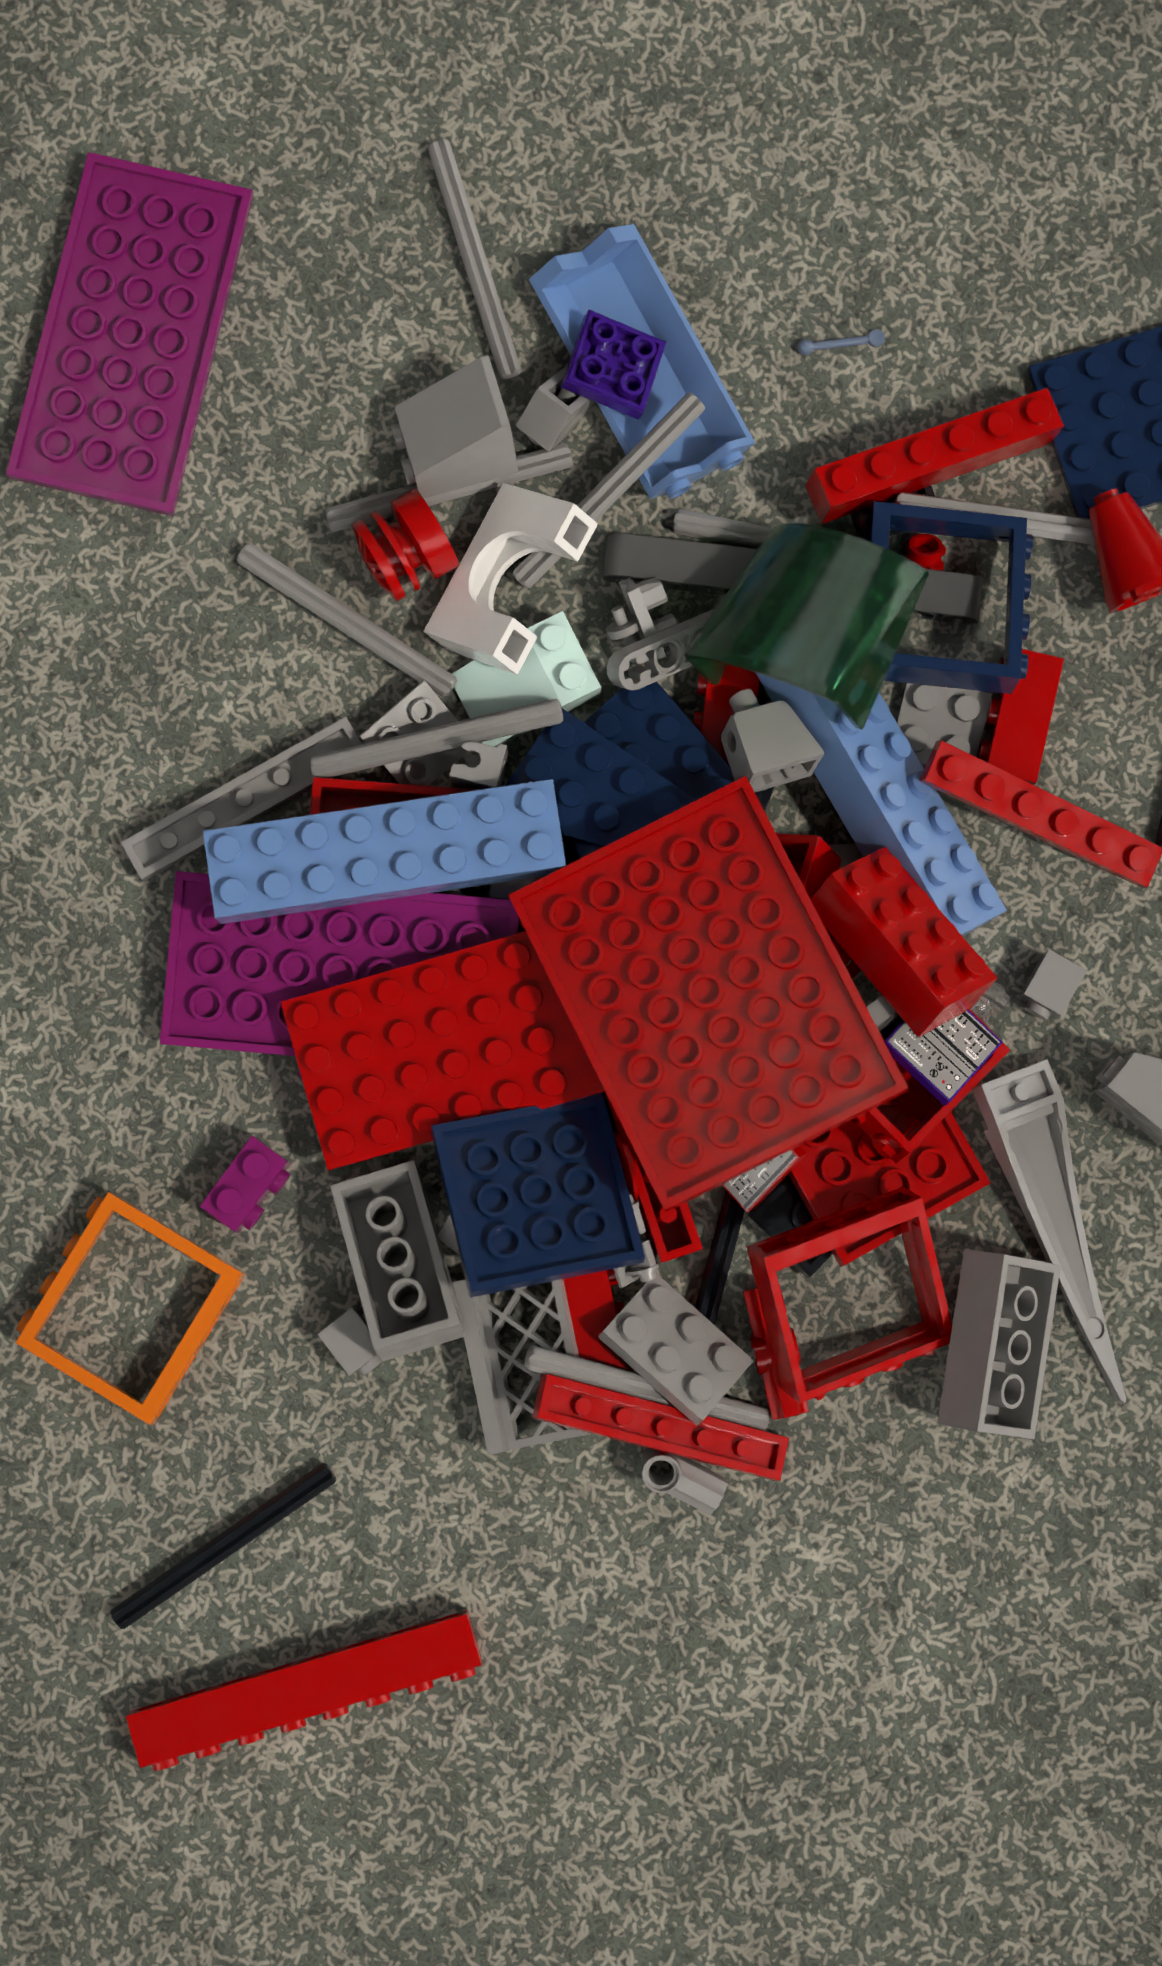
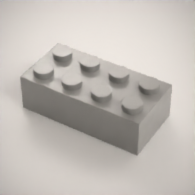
M412 1160L330 1185L373 1348L382 1362L466 1337V1331L441 1242L437 1237L438 1231L422 1174L415 1161Z
M964 1249L937 1424L977 1432L1035 1439L1061 1265L1005 1254Z

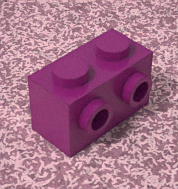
M251 1136L200 1207L236 1233H240L244 1227L250 1231L265 1211L260 1206L270 1192L277 1195L291 1176L286 1171L291 1162L258 1138Z

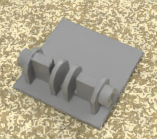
M422 680L360 734L359 737L363 740L362 743L364 744L458 722V720L427 682ZM462 747L386 764L384 767L399 784L429 786L449 769L452 764L465 755L467 751L463 750Z

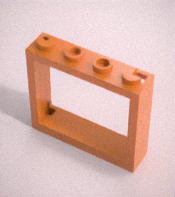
M108 1192L105 1198L98 1196L91 1204L85 1216L86 1219L90 1220L82 1235L75 1233L67 1243L62 1253L67 1258L58 1273L54 1270L51 1271L43 1282L39 1293L44 1295L35 1311L29 1308L16 1327V1331L21 1334L15 1343L147 1424L152 1425L156 1423L246 1273L115 1193ZM114 1212H117L220 1275L144 1402H141L37 1338Z

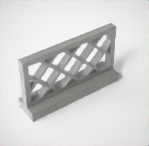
M466 1279L453 1282L455 1296L467 1335L464 1337L488 1455L591 1434L542 1421L533 1436L519 1438L516 1419L523 1408L533 1414L534 1405L528 1402V1399L540 1382L542 1375L527 1369L524 1366V1361L519 1358L529 1340L532 1339L545 1349L564 1353L560 1350L564 1343L567 1355L579 1357L563 1279L551 1281L553 1289L545 1302L526 1290L527 1286L513 1289L515 1293L504 1310L491 1302L490 1294L470 1298ZM521 1296L541 1308L529 1328L510 1315ZM554 1300L556 1303L557 1310L551 1307ZM494 1313L499 1316L497 1322H495ZM546 1313L560 1322L562 1333L554 1345L535 1333ZM505 1322H508L524 1334L513 1353L501 1346L498 1333ZM503 1357H505L506 1359H508V1362L506 1363L505 1366H504ZM514 1365L533 1377L522 1397L508 1386L507 1376ZM512 1400L517 1403V1405H516V1407L514 1408V1410H513ZM548 1425L556 1430L555 1432L543 1434Z

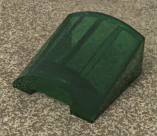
M786 523L773 526L689 646L684 656L708 683L718 685L726 665L756 672L834 702L855 728L862 730L918 602L929 572L924 567L889 549L844 532L801 523Z

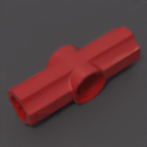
M757 1288L742 1291L752 1331V1337H750L751 1348L755 1353V1365L758 1375H762L765 1396L772 1420L809 1412L807 1401L799 1403L782 1390ZM791 1327L790 1330L799 1366H801V1358L796 1336L793 1328Z

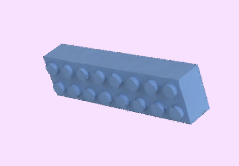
M833 614L778 636L748 659L772 702L779 700L787 702L824 751V755L814 770V774L863 857L886 846L962 936L971 933L1007 911L937 790L919 781L924 768L871 679L858 678L859 657Z
M553 779L203 831L214 916L220 924L547 876L566 866Z

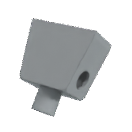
M751 689L742 690L731 697L729 703L735 714L730 717L721 734V741L734 781L746 776L754 792L806 778L813 774L824 755V751L787 702L779 700L760 706Z

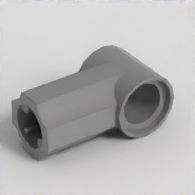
M649 1448L643 1453L641 1459L642 1479L646 1487L651 1491L667 1493L710 1516L717 1509L728 1486V1479L684 1457ZM664 1460L669 1462L673 1468L665 1475H658L650 1470V1466L656 1461Z

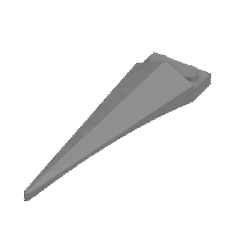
M1046 1059L976 1086L972 1090L988 1128L984 1130V1133L1047 1263L1061 1265L1058 1285L1115 1402L1125 1404L1126 1395L1105 1323L1089 1255L1074 1176L1064 1099L1049 1061Z

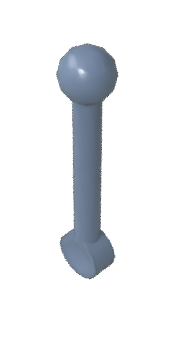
M875 329L868 336L818 342L803 339L798 343L797 349L801 355L807 356L814 350L864 344L879 347L883 344L885 336L882 331Z

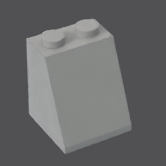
M489 355L476 359L394 407L398 424L391 425V430L397 451L406 449L408 458L401 460L407 485L416 483L417 490L423 498L519 472L510 422Z
M1136 1052L1124 1057L1118 1055L1114 1060L1110 1058L1095 1076V1079L1100 1084L1094 1092L1162 1146V1059Z

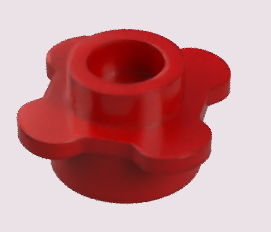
M918 534L904 544V550L907 552V556L902 559L904 567L937 571L944 569L945 563L941 558L946 554V547L938 537L931 534Z

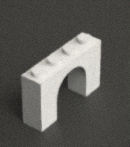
M503 483L423 632L451 652L518 675L537 636L513 617L494 611L493 599L499 580L515 561L533 552H549L578 561L598 524L574 503Z

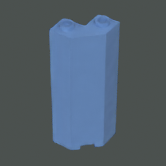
M634 224L607 228L583 251L554 256L529 278L531 285L570 355H572L584 315L588 309L666 342L644 414L639 420L597 403L625 455L687 393H693L704 404V412L639 477L650 499L668 495L669 499L676 498L687 492L692 487L691 483L719 468L722 471L729 470L745 459L742 453L753 446L755 441Z

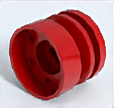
M416 488L390 502L391 510L396 520L390 525L376 510L370 513L371 520L377 530L376 533L372 534L361 519L351 524L356 536L358 551L377 584L385 589L395 602L406 597L398 580L399 578L404 577L414 592L421 588L415 571L418 567L422 566L436 580L460 565L442 527Z

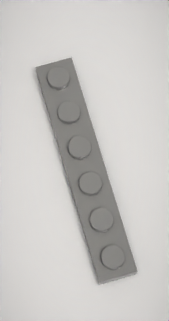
M344 717L120 843L139 877L144 882L205 848L203 831L246 825L312 788L314 776L310 767V760L313 755L360 745L361 742L347 717Z

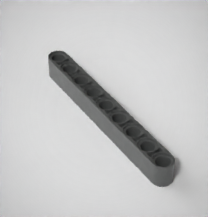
M612 533L608 534L606 538L602 578L608 582L615 583L616 579L625 580L630 577L636 584L657 577L662 584L668 585V589L700 593V589H709L710 594L742 598V594H751L752 599L784 603L785 598L795 600L794 604L826 608L827 603L837 605L836 609L861 612L864 562ZM888 565L885 615L910 617L911 614H920L921 619L953 622L954 618L962 619L963 624H976L979 622L983 579L970 574Z

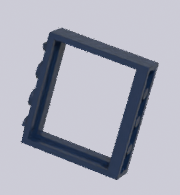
M874 501L866 519L858 678L1012 694L1019 680L1026 678L1028 669V655L1022 653V639H1027L1030 626L1029 614L1023 613L1024 600L1029 598L1031 590V574L1025 573V560L1030 559L1033 547L1032 534H1027V518ZM890 530L1009 542L1004 664L883 652Z

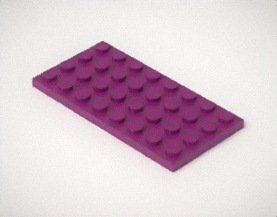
M88 152L6 471L9 479L174 517L254 197L252 189Z
M176 871L160 1044L295 1056L281 1001L517 934L520 929L519 916L511 900L426 893L220 924L214 916L209 874Z

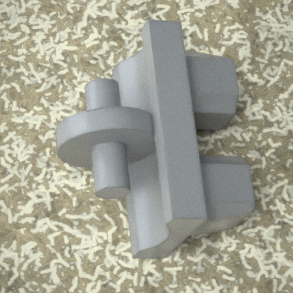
M630 577L618 582L631 615H626L622 605L616 606L611 610L615 621L606 628L609 639H623L626 647L637 642L634 635L636 632H638L642 640L678 624L671 613L654 621L651 619L648 610L668 602L663 585L657 577L636 584ZM668 643L663 644L659 648L657 660L666 657L663 648L669 646Z

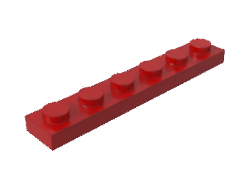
M942 740L935 742L919 780L1142 888L1149 886L1162 855V847Z
M549 1374L541 1375L532 1415L533 1419L773 1481L781 1480L789 1438L709 1416H706L696 1426L675 1407Z

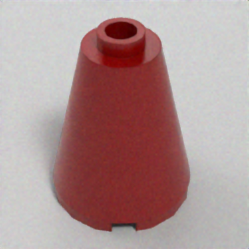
M1114 488L1093 498L1096 505L1089 509V516L1105 603L1109 613H1113L1115 610L1119 612L1161 595V535L1129 492L1119 494L1118 489Z

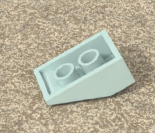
M563 611L527 628L537 636V639L518 675L477 660H473L452 673L457 678L454 689L469 719L551 699H558L561 707L569 712L601 696V686ZM526 732L500 737L488 741H483L481 743L497 747L498 743L504 744Z

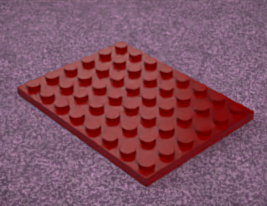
M746 776L508 895L665 1212L909 1091L905 1080Z

